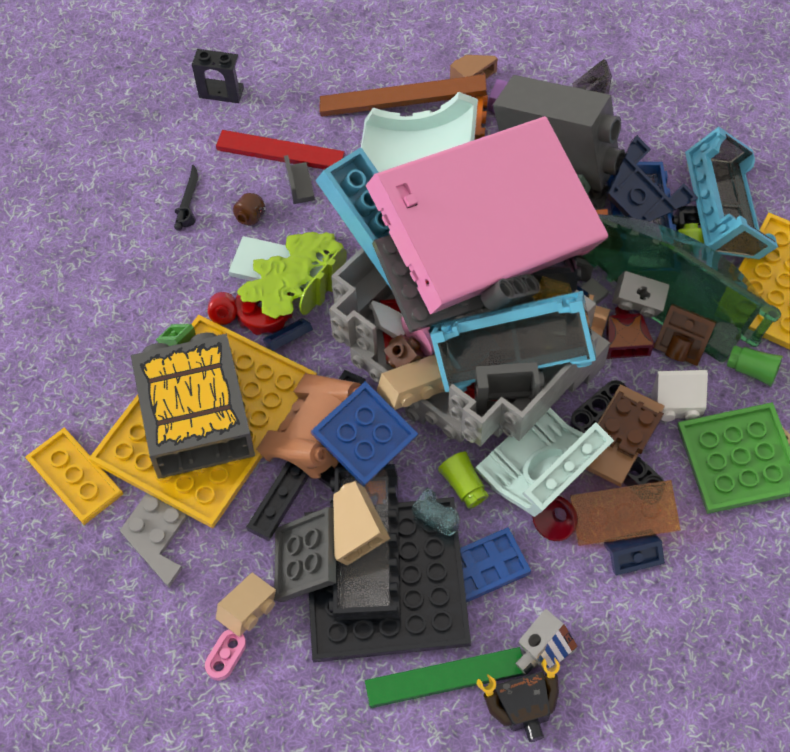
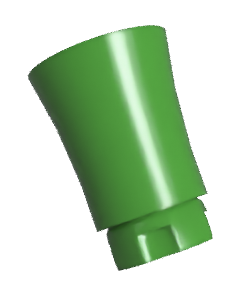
M735 345L728 359L727 367L736 369L735 371L755 378L772 387L783 356Z

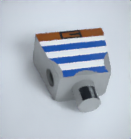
M545 609L520 638L519 644L525 651V654L515 664L525 675L536 665L545 672L541 664L544 658L547 662L546 667L552 668L555 665L554 657L560 663L578 646L564 623Z

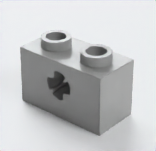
M624 271L618 277L612 303L618 304V307L623 310L634 309L640 311V314L643 316L654 317L664 310L669 284Z

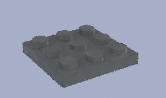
M326 507L277 528L275 531V601L285 602L336 583L333 508Z

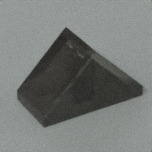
M603 59L573 82V87L609 94L612 74L607 60Z

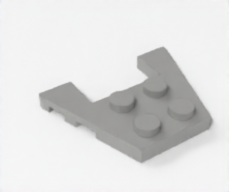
M146 493L124 523L120 532L163 583L170 588L181 572L182 567L162 556V554L188 515Z

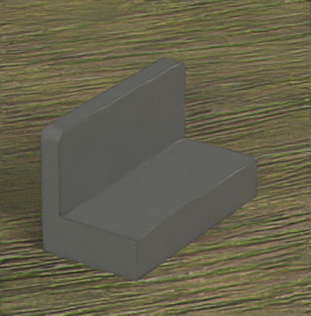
M288 155L284 156L293 204L315 200L307 162L290 165Z

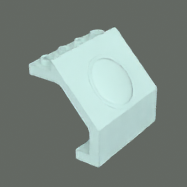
M549 408L520 441L508 436L475 467V470L491 486V490L535 517L568 487L614 440L596 422L585 433H582L566 424Z

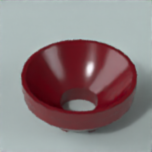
M557 496L541 513L535 517L532 516L537 531L544 538L551 541L566 540L573 534L578 524L577 512L574 506L561 496ZM556 508H562L566 512V520H560L556 517Z

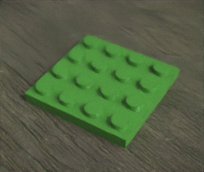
M773 402L678 422L677 427L707 514L790 496V446Z

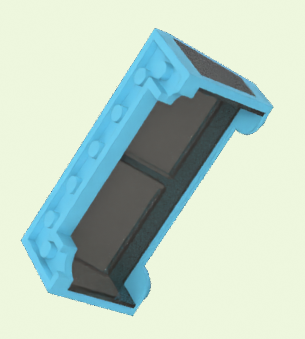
M717 127L685 152L693 191L698 197L695 201L705 247L711 253L761 259L776 249L778 245L774 235L770 233L763 234L759 229L746 173L754 166V153L748 146L722 128Z
M583 291L436 324L430 334L445 392H449V387L452 384L463 392L467 391V387L475 382L476 366L537 362L539 369L570 362L580 368L592 364V361H596V351Z

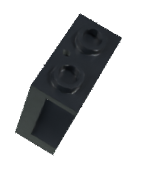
M197 49L192 62V69L199 98L232 103L240 102L244 85L243 83H238L235 66L239 57L238 54ZM209 69L216 70L224 76L225 81L206 78L205 71Z

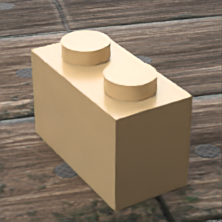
M252 572L218 603L215 619L240 637L246 630H252L263 614L267 615L273 609L276 589Z

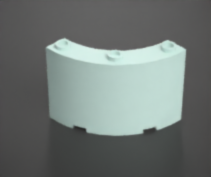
M458 92L450 101L441 105V109L435 112L428 110L413 113V116L407 117L400 116V113L372 108L364 122L361 148L377 171L382 172L475 140L478 99Z

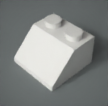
M707 370L658 371L651 391V399L665 406L662 421L669 422L682 418L691 420L703 417L707 405Z

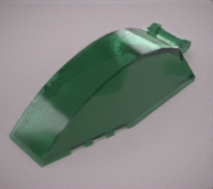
M598 214L608 233V238L589 253L582 255V257L594 268L598 265L608 274L606 279L610 283L613 280L617 282L618 277L624 271L669 284L663 312L651 318L663 325L670 306L675 304L716 321L717 323L704 352L719 362H725L740 339L752 347H758L762 342V336L771 324L778 321L781 317L780 310L773 305H769L735 265L707 245L678 231L649 221L617 215ZM758 314L763 316L764 319L755 331L748 328Z

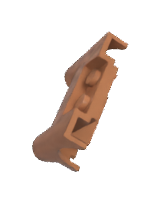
M305 373L293 391L298 399L292 405V409L280 424L278 431L268 430L256 450L266 461L271 462L272 458H281L298 466L310 478H321V473L331 466L335 468L339 461L311 434V430L361 384Z

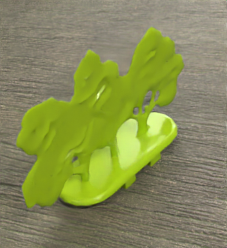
M306 232L304 234L289 235L286 238L285 245L290 252L288 258L273 256L268 260H253V270L261 275V279L247 281L238 289L237 293L241 296V300L243 302L262 301V313L272 318L292 314L294 310L292 302L296 298H301L299 309L303 315H307L316 304L321 306L325 301L326 292H333L331 276L346 263L347 259L346 249L342 243L335 240L333 233L325 232L318 234L316 232ZM324 250L329 251L328 255L324 253ZM318 252L325 257L322 258L324 261L317 259L316 254ZM323 266L315 277L310 275L312 268ZM307 282H310V283L306 286V288L304 289V291H302V290L300 289V286H301V285H304V284H306ZM288 292H291V293H294L295 295L289 296V295H287V293H288Z

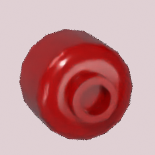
M227 292L215 293L208 302L207 313L209 318L219 325L231 323L237 316L236 298Z

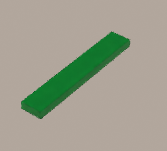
M517 647L364 680L370 708L477 686L478 679L483 684L489 683L487 674L493 677L495 681L523 676L525 674L515 664L522 657L521 649Z

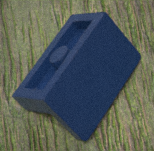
M651 529L604 541L605 548L610 552L612 569L616 576L665 564L662 540Z

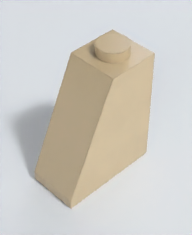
M354 481L343 485L340 491L333 494L334 556L337 561L348 566L389 540L390 537L365 487Z

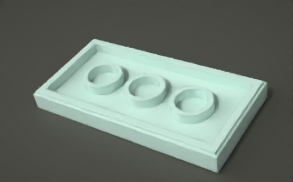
M243 236L229 269V276L249 281L261 279V275L253 270V260H268L273 256L288 258L290 252L285 245ZM321 253L316 254L318 260L324 261L322 258L325 257ZM323 266L312 268L310 275L315 277ZM310 282L301 285L300 289L304 291V289Z

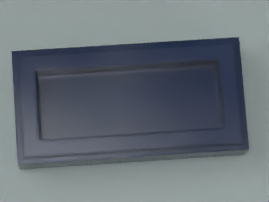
M301 318L266 336L263 341L267 348L274 351L312 331L313 328L310 322Z

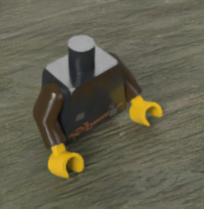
M555 657V665L552 668L546 667L547 662L545 658L542 660V667L547 673L545 676L542 671L496 684L495 679L487 674L489 684L486 687H483L480 679L477 680V686L485 692L483 696L489 713L503 726H510L512 731L524 728L529 742H535L544 738L540 724L549 721L550 714L556 708L559 696L558 675L556 673L560 669V664Z

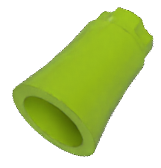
M466 451L451 456L438 467L440 474L449 482L467 508L472 509L488 498L489 495L484 489L485 486L478 477Z

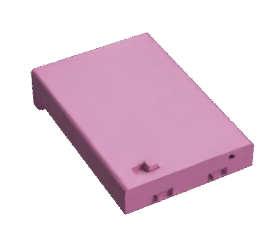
M545 116L376 173L366 184L378 211H381L383 215L382 219L385 225L390 229L389 233L406 267H409L411 271L410 275L413 281H416L418 285L417 289L430 315L480 295L500 279L532 274L576 255H585L608 238V233L550 122Z

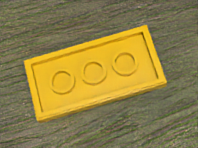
M64 427L25 456V458L80 522L85 525L120 498L123 492L102 468L90 462V455Z

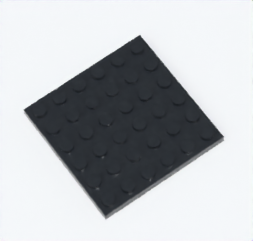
M454 497L399 503L400 620L379 618L340 620V622H337L334 614L329 611V598L333 597V588L327 586L309 593L313 663L471 646ZM386 504L374 505V507L386 506ZM304 512V516L314 512ZM379 516L386 529V516ZM387 541L347 566V575L387 573ZM387 583L347 585L346 608L387 606Z

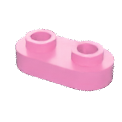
M229 629L221 634L205 661V670L211 679L220 681L226 679L231 674L246 648V640L243 634L239 637ZM231 641L238 642L235 648L228 647ZM217 664L224 665L221 671L215 670Z

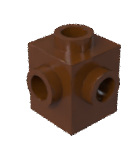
M400 334L394 337L389 342V346L384 349V352L389 357L387 361L394 369L426 357L420 350L421 344L413 336L407 337Z

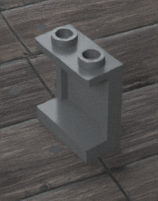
M537 362L476 366L474 384L476 413L485 414L487 412V402L489 400H499L501 397L504 399L529 398L531 402L540 393L541 387H544L543 372L538 371Z

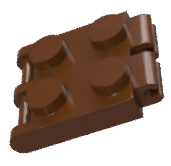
M619 391L599 426L614 440L609 445L613 448L615 443L618 442L620 444L617 450L633 458L636 452L642 454L664 413L661 411L657 413L643 406V402L639 401L637 403L625 397L624 393Z

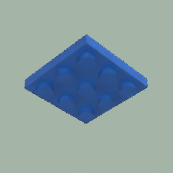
M366 381L311 430V434L363 487L418 436V433Z

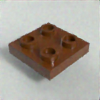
M672 304L653 348L665 352V355L673 360L686 361L698 366L717 322Z

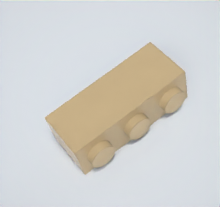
M434 354L382 373L377 392L394 410L408 407L412 403L423 399L426 400L433 395L445 392L436 355ZM450 364L451 373H457V370Z

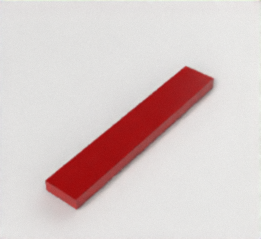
M227 130L221 131L216 144L217 151L284 163V156L288 155L290 164L307 162V167L324 170L345 157V151Z

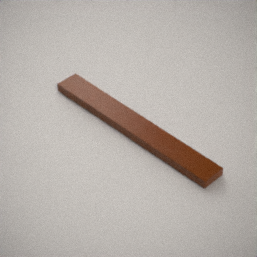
M486 75L320 96L319 112L321 117L369 111L372 108L385 109L451 100L458 92L471 97L487 95Z

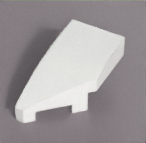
M376 301L370 303L369 308L373 312L376 329L379 328L392 338L405 334L401 324L402 314Z

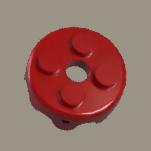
M238 294L235 299L239 325L241 328L247 327L255 335L274 333L282 329L285 322L292 318L293 315L292 312V314L272 318L262 313V308L257 306L262 301L243 302Z

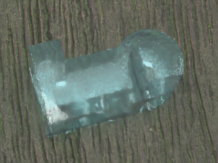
M427 487L412 506L413 515L444 535L455 534L459 529L458 512L452 507H445L437 502L436 493Z

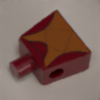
M617 306L615 308L616 315L609 316L607 322L606 340L610 342L606 359L651 356L654 343L643 315L640 313L630 314L629 310H623Z

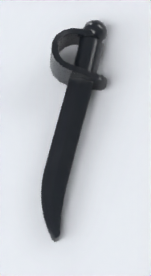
M194 165L191 168V174L180 208L175 209V213L178 215L174 228L178 231L196 222V218L189 208L198 180L197 169Z

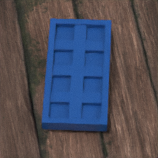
M509 527L460 548L466 603L531 574V569Z

